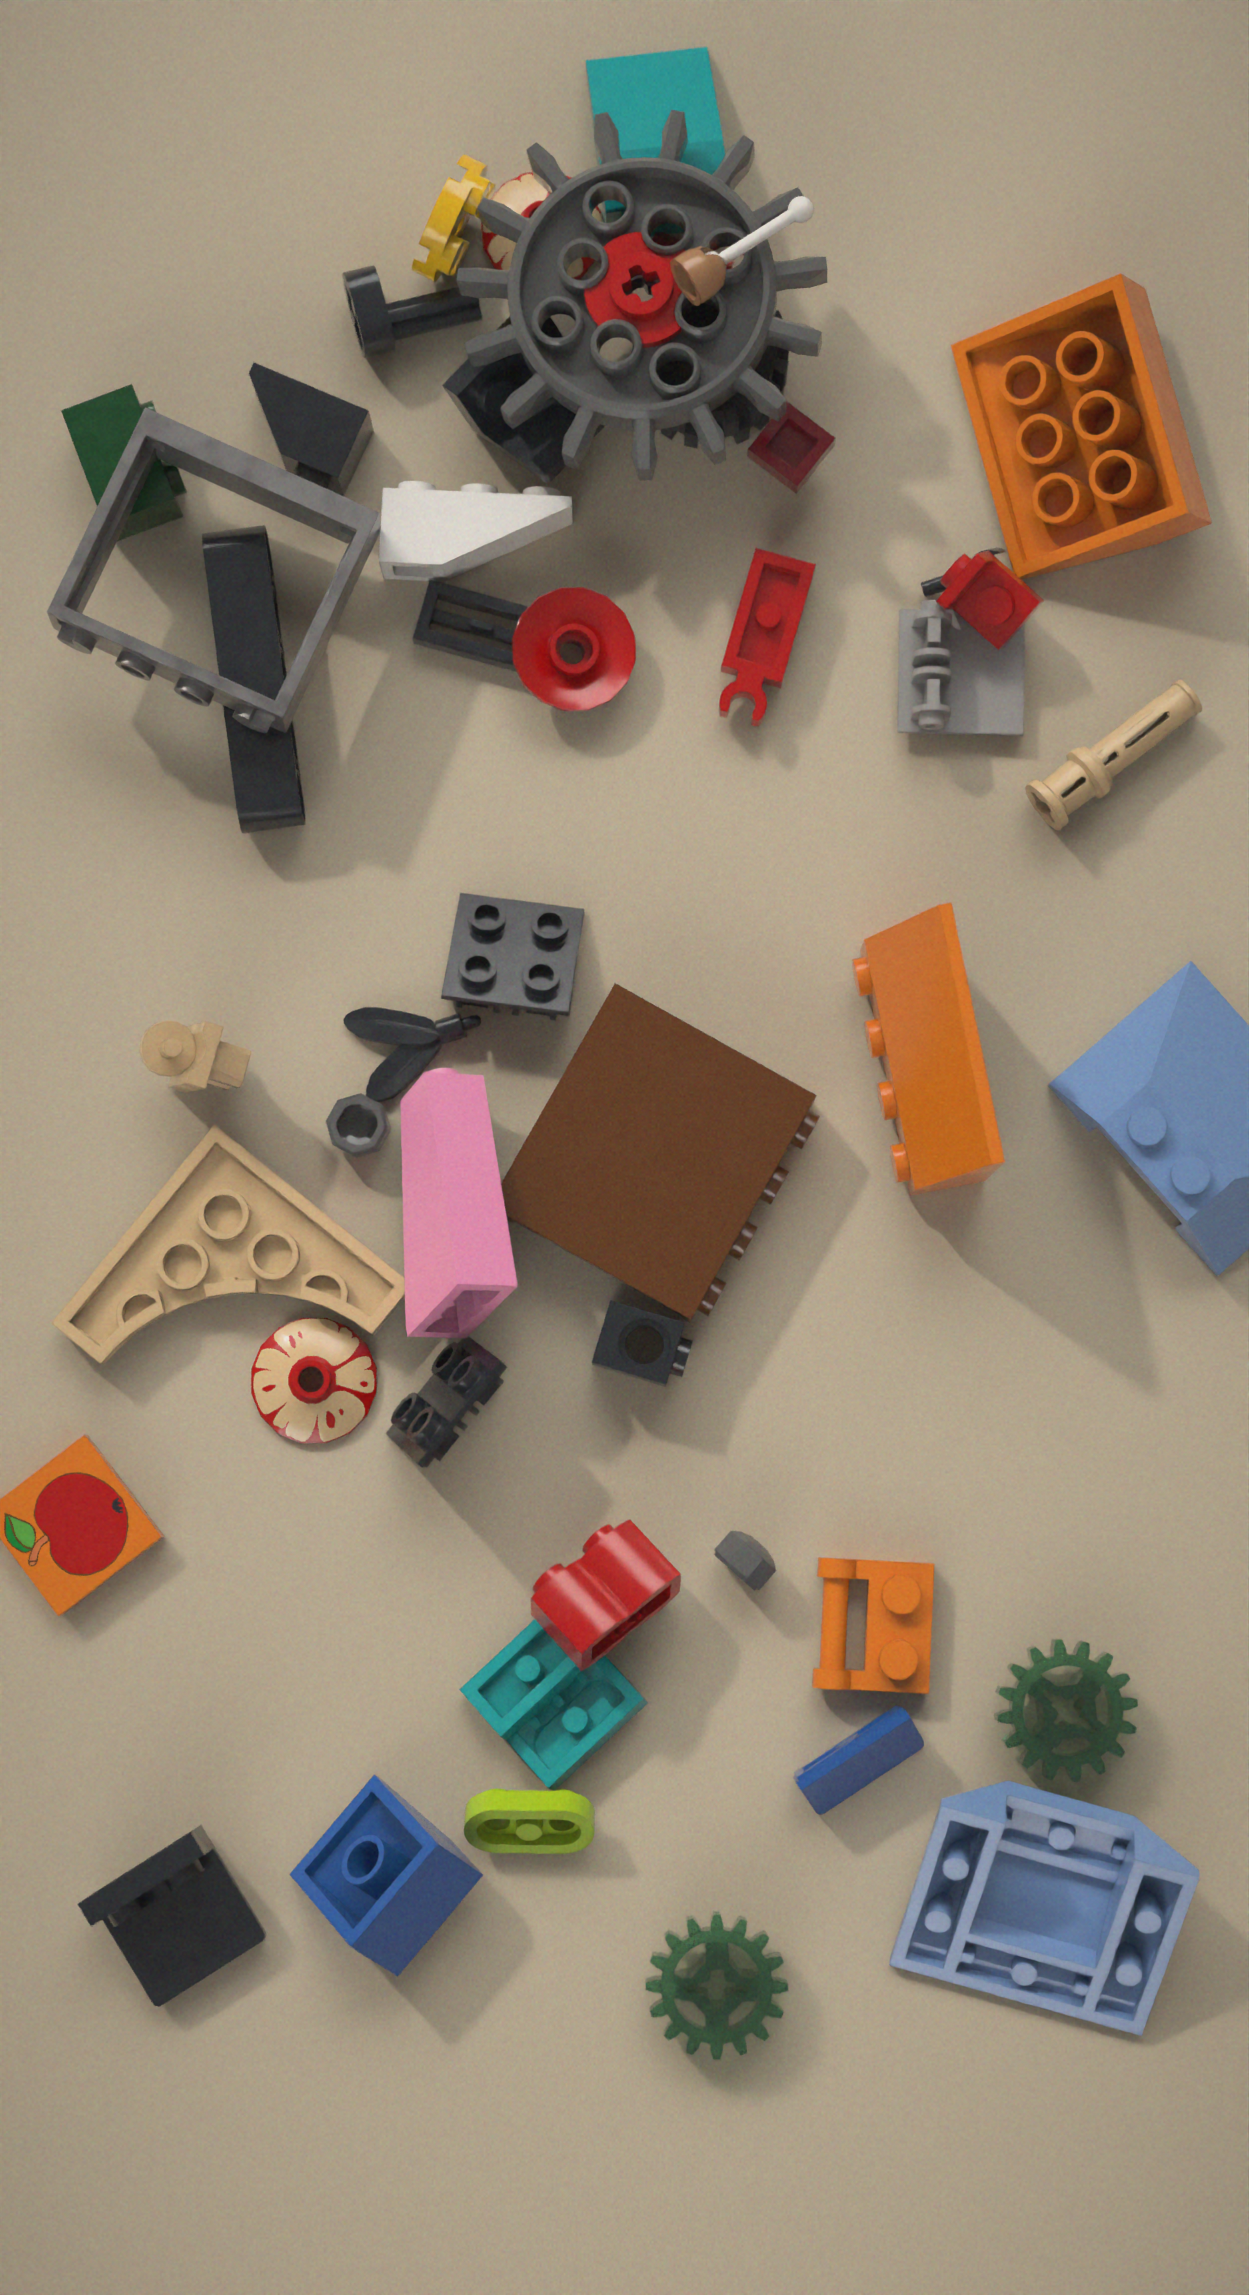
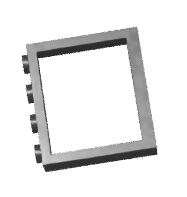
M145 407L53 597L47 614L53 629L59 631L57 635L58 640L77 651L91 654L95 647L117 657L115 664L120 669L137 678L149 681L152 675L155 674L175 683L174 691L195 704L208 707L211 700L235 710L233 718L253 730L267 733L271 726L286 733L379 536L380 513ZM157 458L348 544L276 700L82 614Z

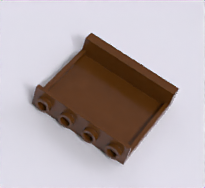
M615 983L501 1183L507 1221L515 1222L676 1312L689 1323L697 1311L709 1316L727 1284L716 1277L728 1255L740 1261L758 1228L748 1222L759 1199L771 1205L789 1171L778 1166L787 1149L792 1144L802 1150L820 1118L819 1115L810 1111L817 1095Z

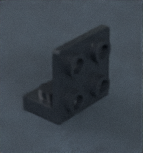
M510 316L499 326L498 329L504 328L512 324ZM549 317L544 322L541 331L548 337L562 338L561 332L552 318ZM513 354L491 364L471 367L468 358L442 385L474 432L543 482H551L567 466L564 464L562 456L563 441L576 414L551 397L528 420L512 429L504 421L500 408L514 391L533 376L522 354ZM600 424L593 438L605 427L604 425Z
M202 1825L78 1903L90 1926L103 1920L151 2002L157 2007L167 2003L266 1938L265 1929Z

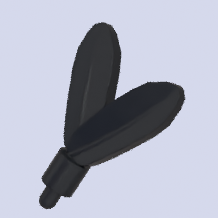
M380 1007L360 1008L349 1012L343 1019L347 1029L360 1039L400 1045L370 1076L366 1087V1096L376 1102H383L396 1097L429 1065L439 1053L442 1044L444 1045L467 1037L466 1030L478 1027L481 1024V1018L478 1015L462 1018L460 1013L434 1022L420 1015Z

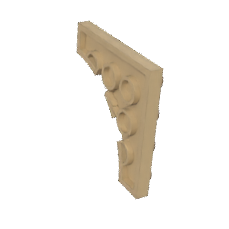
M214 1124L51 1324L103 1365L128 1340L161 1317L187 1305L233 1294L260 1293L306 1300L345 1316L372 1335H375L405 1298V1279Z

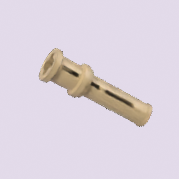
M1181 679L1176 680L1171 684V687L1127 718L1125 722L1091 748L1085 746L1075 747L1066 755L1067 762L1042 781L1033 779L1025 786L1029 801L1045 822L1055 830L1060 831L1069 823L1068 816L1092 797L1095 796L1101 799L1110 792L1114 776L1155 747L1156 744L1192 716L1199 714L1203 709L1198 696L1186 682ZM1157 718H1159V720L1155 724H1153L1146 731H1144L1142 734H1140L1138 737H1136L1134 740H1132L1129 744L1125 746V743L1127 741H1129L1140 731H1142L1144 728H1146L1148 725L1154 722ZM1074 783V785L1071 788H1069L1067 791L1061 794L1065 789H1067Z

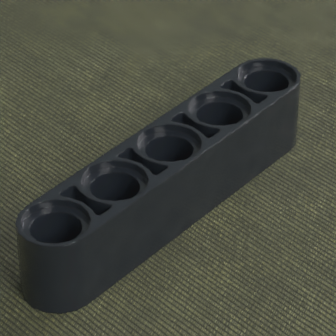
M261 525L203 533V555L219 676L276 700L287 676L266 526ZM223 705L236 808L242 833L306 825L293 719L286 733L271 726L267 733H262L233 718L235 710Z

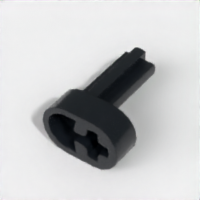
M374 265L343 272L342 274L347 303L364 358L395 351L396 340L482 320L479 298L462 295L459 287L386 304Z

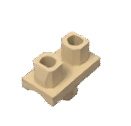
M169 1020L155 1023L149 1027L140 1040L139 1048L144 1065L151 1072L159 1076L171 1077L168 1087L183 1092L202 1090L206 1088V1085L222 1090H229L230 1087L240 1088L251 1056V1050L220 1041L224 1029L223 1026L203 1021L186 1027L177 1021Z

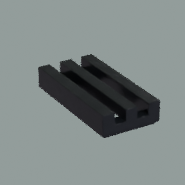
M429 580L413 635L414 644L517 672L513 665L512 652L430 630V626L432 623L512 645V637L515 630L435 609L437 602L441 600L514 621H519L521 614L529 606Z

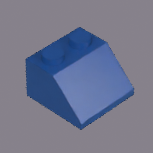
M374 1774L294 1868L290 1876L351 1948L398 1977L481 1879L483 1874L450 1838Z

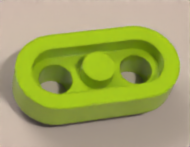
M490 1789L473 1796L465 1807L464 1836L472 1846L485 1852L568 1854L586 1848L594 1838V1807L587 1798L570 1790Z

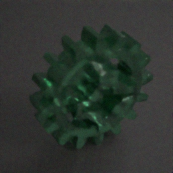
M1059 1638L1051 1640V1655L1044 1656L1035 1646L1026 1648L1031 1664L1027 1668H1023L1010 1662L1007 1669L1017 1679L1014 1686H997L996 1689L998 1695L1009 1700V1709L994 1713L995 1721L1011 1724L1013 1728L1001 1740L1004 1746L1012 1748L1022 1744L1025 1749L1020 1756L1019 1763L1028 1769L1038 1759H1041L1043 1761L1042 1776L1049 1780L1054 1779L1059 1767H1065L1068 1778L1072 1782H1080L1081 1766L1088 1764L1099 1775L1105 1773V1765L1101 1756L1109 1752L1122 1758L1126 1752L1116 1741L1119 1733L1135 1734L1137 1729L1130 1722L1123 1720V1711L1131 1710L1138 1706L1137 1699L1121 1696L1119 1691L1120 1688L1129 1682L1130 1677L1128 1673L1119 1672L1110 1675L1107 1670L1111 1666L1113 1656L1103 1652L1092 1661L1089 1659L1090 1644L1081 1640L1075 1645L1072 1654L1067 1653L1063 1640ZM1060 1666L1080 1668L1068 1681L1052 1683L1041 1675L1052 1668ZM1101 1686L1108 1703V1716L1105 1725L1097 1719L1095 1698L1102 1690ZM1046 1691L1055 1697L1060 1696L1067 1700L1076 1695L1078 1698L1074 1702L1073 1707L1080 1714L1079 1718L1087 1723L1088 1728L1086 1729L1075 1722L1071 1723L1064 1719L1055 1725L1054 1721L1058 1716V1712L1052 1706L1053 1702L1045 1697L1043 1692ZM1026 1694L1035 1701L1037 1722L1031 1728V1733H1029L1023 1714ZM1081 1737L1090 1744L1085 1749L1074 1753L1051 1752L1053 1748L1059 1746L1063 1739Z
M713 1911L710 1918V1926L701 1928L696 1918L690 1915L686 1917L687 1935L681 1938L670 1929L664 1933V1938L671 1949L668 1954L662 1952L651 1953L650 1962L656 1968L662 1970L661 1976L646 1978V1990L653 1993H661L662 1996L661 1999L655 2001L650 2006L651 2016L653 2018L668 2015L671 2020L664 2029V2036L671 2040L681 2032L686 2034V2053L693 2055L698 2050L701 2042L710 2044L713 2060H720L723 2044L731 2042L740 2055H744L747 2053L745 2036L752 2032L756 2037L765 2041L769 2037V2032L762 2021L764 2017L782 2018L783 2007L772 2000V1994L788 1991V1982L784 1978L771 1975V1971L784 1963L780 1952L766 1955L762 1952L769 1941V1935L765 1930L756 1933L751 1938L745 1935L747 1919L744 1916L740 1915L735 1920L732 1928L723 1926L720 1911ZM704 1943V1955L691 1968H679V1971H675L678 1963L688 1951ZM729 1943L744 1950L753 1959L759 1971L741 1969L729 1957ZM711 1970H723L725 1981L736 1984H734V1987L723 1989L722 1999H710L708 1988L697 1986L699 1983L709 1981ZM675 1999L692 2001L704 2014L705 2025L702 2026L690 2020L680 2010ZM755 1999H757L755 2006L745 2018L729 2026V2015L743 2001L755 2002Z

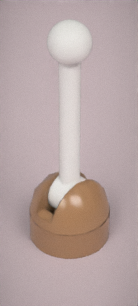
M804 196L795 197L789 203L787 211L719 254L703 246L683 252L670 262L671 271L678 287L692 304L699 306L715 296L724 286L726 264L794 221L797 223L808 221L814 211L812 202Z

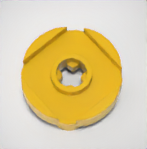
M466 154L460 157L457 164L466 169L467 172L461 182L451 177L447 179L421 236L419 245L430 250L426 263L415 258L412 263L411 270L433 282L439 279L442 272L453 277L456 275L470 242L461 238L470 216L473 215L480 219L478 206L483 198L491 200L496 184L485 178L488 165Z

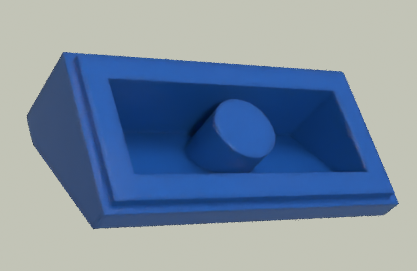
M895 1705L794 1772L795 1776L793 1778L814 1811L819 1815L825 1814L921 1750L924 1746V1740L907 1711L903 1707Z

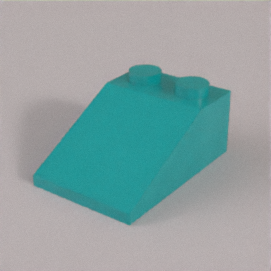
M708 47L586 60L593 131L595 115L608 112L619 133L620 155L622 159L658 158L662 147V130L671 110H677L685 113L688 144L681 163L694 166L711 175L716 171L725 157V149ZM596 149L597 165H601L602 161ZM607 200L602 202L604 223L617 221L626 211V207L618 201ZM666 223L655 228L651 236H654L656 232L666 234L685 232L676 224Z

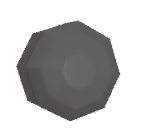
M362 1093L337 1100L326 1120L332 1145L356 1158L380 1151L391 1131L385 1106Z
M730 1531L714 1549V1555L754 1591L756 1589L760 1590L776 1572L774 1560L768 1550L752 1536L741 1531Z

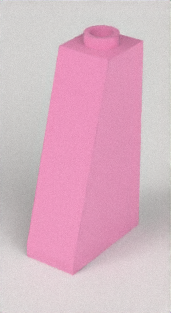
M438 1068L424 1072L400 1101L405 1322L407 1337L467 1338L518 1287L484 1076L459 1074L455 1069Z

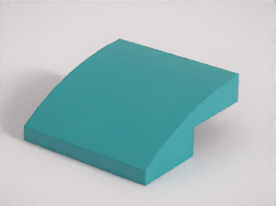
M535 1619L459 1689L498 1735L512 1746L546 1787L552 1791L563 1784L648 1704L647 1700L606 1655L581 1671Z

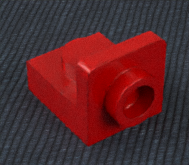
M989 550L977 553L972 559L965 553L960 556L941 578L940 583L947 589L936 601L944 610L952 608L998 650L1003 649L1044 602L1037 593Z

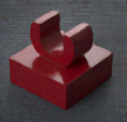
M786 401L787 412L779 421L774 419L769 421L749 446L747 457L797 494L835 446L836 438Z

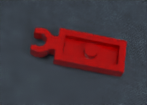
M755 548L721 665V672L737 676V679L728 684L720 695L719 716L727 718L731 703L737 698L744 697L749 699L755 708L752 714L751 725L758 727L764 720L767 698L762 687L763 684L781 689L816 564Z

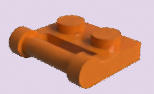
M818 1557L817 1577L824 1578L820 1665L817 1668H813L812 1688L929 1694L934 1563ZM849 1579H867L863 1670L845 1669Z

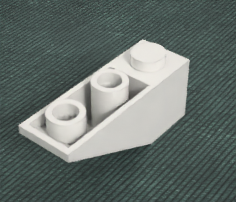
M404 481L398 484V488H383L379 565L383 579L446 582L573 524L572 496H561L559 490L543 486L525 488L523 494L498 493V489L494 486L477 483L463 485L461 491L436 490L435 485L423 481Z

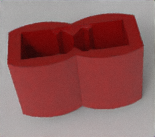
M630 1519L616 1528L608 1524L598 1529L585 1542L582 1548L584 1555L580 1559L566 1567L561 1563L552 1566L533 1585L535 1594L531 1597L532 1617L581 1671L600 1660L632 1630L652 1618L680 1592L681 1573Z

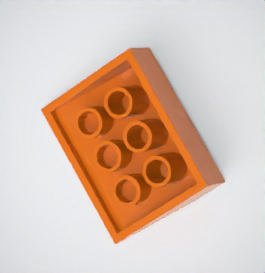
M1120 273L951 345L1013 573L1021 580L1154 546L1212 524L1148 295L1144 287Z
M952 902L932 907L864 939L860 949L861 958L852 959L859 997L869 995L874 1019L864 1022L871 1058L882 1057L887 1080L877 1083L882 1116L884 1120H895L899 1144L890 1145L893 1172L897 1183L907 1181L910 1196L984 1182L1005 1163Z

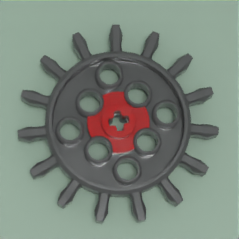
M671 110L662 130V147L658 158L622 159L620 155L619 133L608 112L596 114L594 143L602 161L601 165L590 168L569 179L558 166L554 156L536 142L526 149L529 164L535 180L550 195L535 210L530 219L516 213L505 204L483 198L477 208L482 224L493 233L510 239L517 244L512 255L509 270H494L482 267L458 268L457 284L460 293L475 298L507 299L512 323L504 328L480 334L464 343L471 367L491 364L504 357L521 353L533 376L514 391L500 409L503 419L514 429L528 420L545 401L553 397L561 405L576 414L573 423L564 436L562 447L564 464L574 469L578 468L588 454L593 436L600 424L617 429L634 430L631 456L639 481L653 479L658 459L654 438L655 431L688 422L693 425L697 433L702 451L714 465L726 461L723 430L714 419L711 411L724 404L735 393L739 392L750 400L761 413L776 421H779L787 412L786 399L778 388L755 372L767 346L779 347L798 355L818 357L822 346V332L806 324L777 318V292L787 289L811 288L827 283L826 257H802L787 261H774L768 239L745 252L743 254L744 258L738 266L726 270L724 286L715 296L702 303L708 304L719 313L717 319L711 325L703 328L689 325L683 317L686 311L694 306V304L685 297L678 287L671 271V260L683 252L699 246L707 247L714 251L721 247H730L787 211L792 199L803 196V194L797 187L778 195L763 207L752 212L741 197L733 191L738 183L748 174L755 158L754 142L743 135L727 151L721 164L711 175L694 166L681 163L688 144L685 113L683 111ZM614 200L623 204L626 207V211L617 221L604 223L592 216L595 207L604 201ZM672 223L681 227L685 234L678 243L672 246H661L650 238L655 228L662 224ZM589 257L598 261L601 267L599 272L591 279L576 280L567 274L569 265L578 258ZM644 287L645 292L648 295H652V298L641 302L640 297L637 293L633 294V291ZM564 314L574 319L576 322L575 327L565 337L551 338L541 331L544 322L553 315ZM612 338H625L635 346L632 354L619 362L608 361L599 354L603 344ZM682 361L693 369V374L684 384L672 386L665 384L659 379V371L669 362Z

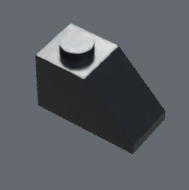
M254 362L249 371V376L286 471L344 496L374 431L369 410Z

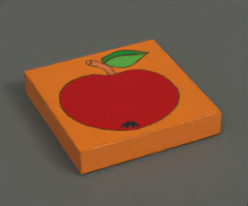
M83 1435L0 1499V1539L58 1617L63 1616L165 1537L88 1435Z

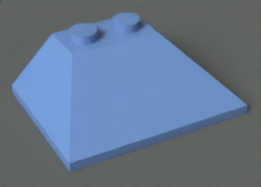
M1190 961L1048 1086L1089 1132L1093 1131L1096 1127L1179 1219L1181 1223L1175 1227L1176 1231L1215 1275L1218 1276L1249 1249V1025L1194 963Z
M1011 1781L942 1798L895 1940L889 1965L1142 2036L1200 1878L1199 1870L1138 1818L1123 1812Z

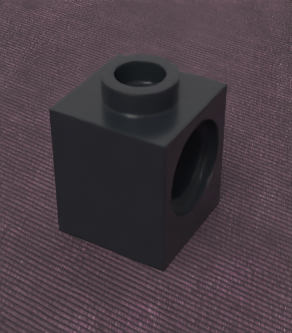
M610 1300L592 1359V1365L666 1387L669 1374L679 1377L683 1376L693 1340L681 1337L684 1322ZM640 1328L654 1330L663 1341L661 1356L649 1364H640L633 1361L625 1349L628 1336Z

